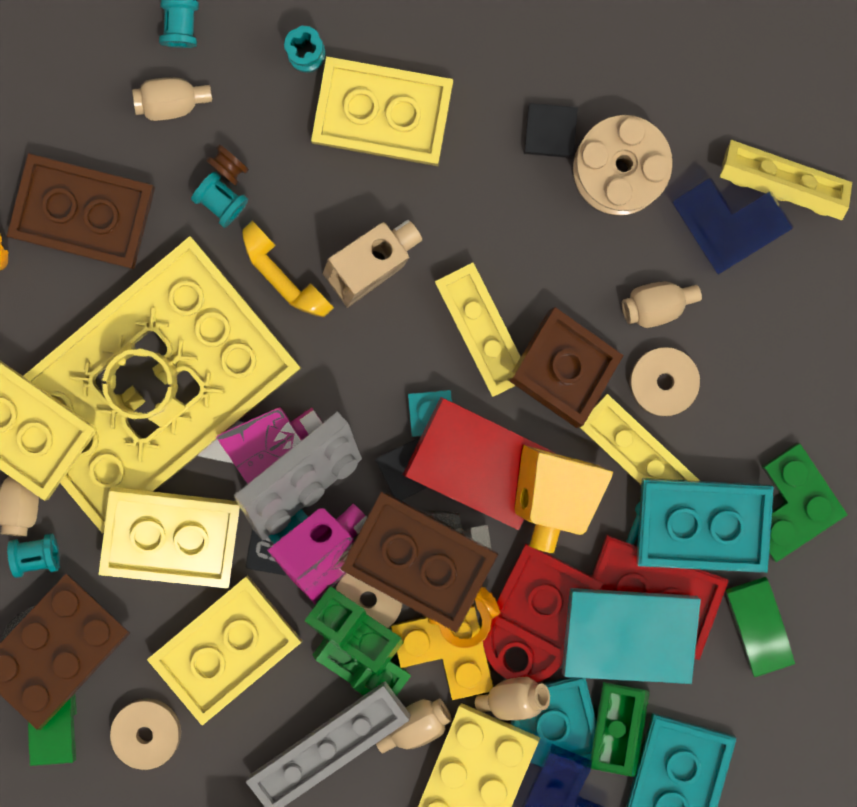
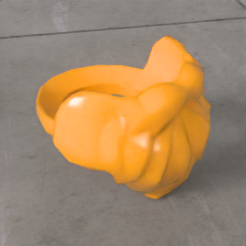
M481 587L475 598L476 607L482 618V627L477 635L469 639H462L455 636L449 628L428 618V623L439 626L442 636L449 644L457 648H471L479 645L486 639L491 629V620L499 615L500 610L492 593L486 587Z

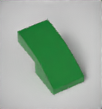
M765 576L726 589L734 624L740 633L749 669L754 678L794 665L795 661L767 577Z
M331 586L304 620L306 624L377 677H379L403 644L400 636L367 615L364 608Z
M325 638L313 653V657L317 662L348 681L352 688L362 695L367 694L386 681L397 696L411 677L408 671L401 668L392 659L379 677H377Z
M75 694L41 730H36L28 722L30 766L73 763L76 760L73 719L77 714Z

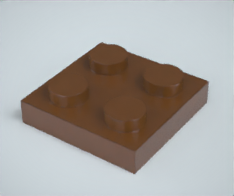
M554 307L547 312L510 374L508 381L575 428L584 426L624 355Z

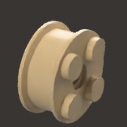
M631 115L613 116L596 124L581 141L573 161L574 181L581 196L595 209L610 215H629L646 208L665 190L672 173V153L665 136L652 123ZM616 161L625 162L628 171H619L616 167Z

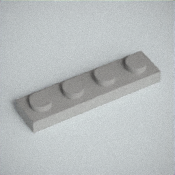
M384 681L247 777L246 783L264 807H284L407 723L411 715L386 681Z

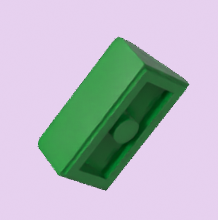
M603 682L589 765L590 769L630 777L636 776L649 690Z

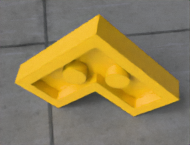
M475 605L471 606L457 633L452 631L455 636L469 639L479 633L480 627ZM427 616L391 625L392 632L403 640V644L397 651L400 667L403 668L443 659L452 700L487 693L493 688L483 641L471 648H457L446 641L441 634L439 626L428 623Z

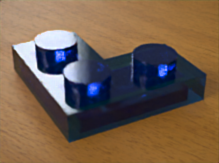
M709 178L673 201L676 209L718 275L794 228L772 191L734 214L713 179Z
M552 744L522 807H604L578 796L591 771L592 760Z

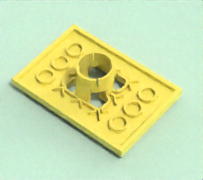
M189 236L23 375V377L98 429L61 481V485L103 534L109 487L155 492L217 440L216 437L229 430L297 373L301 367L202 248ZM149 332H155L166 344L167 352L163 356L149 350L136 349L135 344ZM134 355L152 356L159 363L152 370L156 377L165 385L167 383L170 384L165 399L161 403H157L156 409L147 414L134 412L146 401L133 385L121 395L114 394L116 370L120 366L125 365L126 360ZM105 370L102 381H106V384H103L102 392L96 385V377ZM182 371H188L200 386L199 394L186 405L175 398L178 389L177 375ZM148 418L160 427L148 437L141 438L130 426L128 419Z

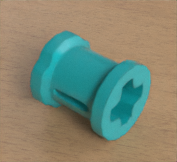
M160 0V8L164 9V34L159 36V43L162 46L173 48L197 47V39L193 37L194 12L199 9V2L196 0Z
M299 26L288 33L285 38L284 48L292 66L298 71L306 73L320 68L325 61L326 51L317 30L309 26ZM310 41L315 52H306L304 58H300L296 47H304L306 42Z
M212 172L195 190L191 200L195 204L202 203L220 219L219 224L226 228L242 212L249 199L244 195L238 196L220 181L221 175L217 172Z
M53 533L46 534L44 539L20 543L15 539L8 542V562L14 578L23 577L24 572L47 568L50 572L59 571L60 553Z

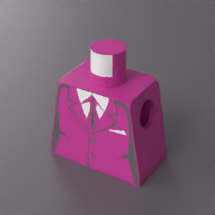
M279 407L225 431L216 438L247 484H249L323 424L313 408H310L291 421L285 411Z
M352 504L336 520L324 508H320L267 551L287 576L316 605L330 586L334 587L346 574L340 569L355 543L353 539L360 533L367 520V516L355 504Z

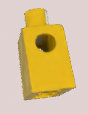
M524 445L519 471L515 514L535 524L529 546L543 552L554 553L561 530L583 535L587 531L612 478L613 472L594 463Z

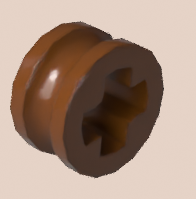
M219 144L216 148L218 154L215 157L209 156L206 161L236 186L238 175L240 173L246 174L249 169Z

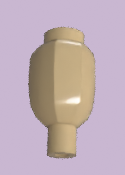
M181 78L149 79L141 85V88L132 89L135 114H144L146 118L153 121L185 116L191 112L195 104L212 102L210 85L193 87L188 81Z
M667 281L637 287L631 292L630 298L622 300L624 318L628 324L637 323L644 328L671 322L683 313L686 305L702 300L701 290L698 285L680 288L676 284Z
M10 476L0 486L1 534L27 537L28 528L32 527L37 519L39 497Z
M517 677L501 681L490 690L489 694L478 695L475 698L477 710L481 712L492 711L494 716L500 720L530 719L537 716L542 710H546L550 704V693L547 686L542 683L538 684L529 677Z
M423 699L405 707L411 715L410 720L377 742L376 746L383 754L396 746L402 749H415L439 738L444 734L445 725L452 721L445 703L441 699H437L434 702Z

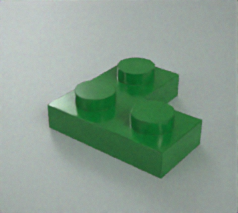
M796 443L761 466L785 501L772 510L769 556L774 562H778L848 515L800 443Z

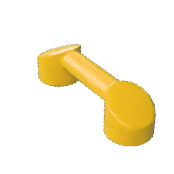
M253 221L243 228V241L252 265L292 307L319 317H325L334 309L311 283L303 291H300L269 258L267 253L276 245Z

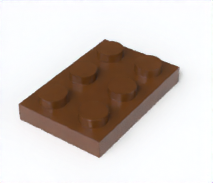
M28 153L7 237L134 270L155 186Z
M383 491L377 498L340 570L457 633L499 553Z
M65 574L0 643V695L36 730H41L128 637L130 632L70 575Z

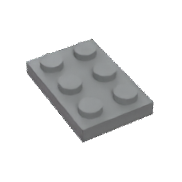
M336 412L234 495L252 529L262 540H265L271 534L274 535L284 530L290 523L291 517L300 509L315 504L323 496L325 489L337 479L348 477L356 469L358 462L362 458L348 422Z

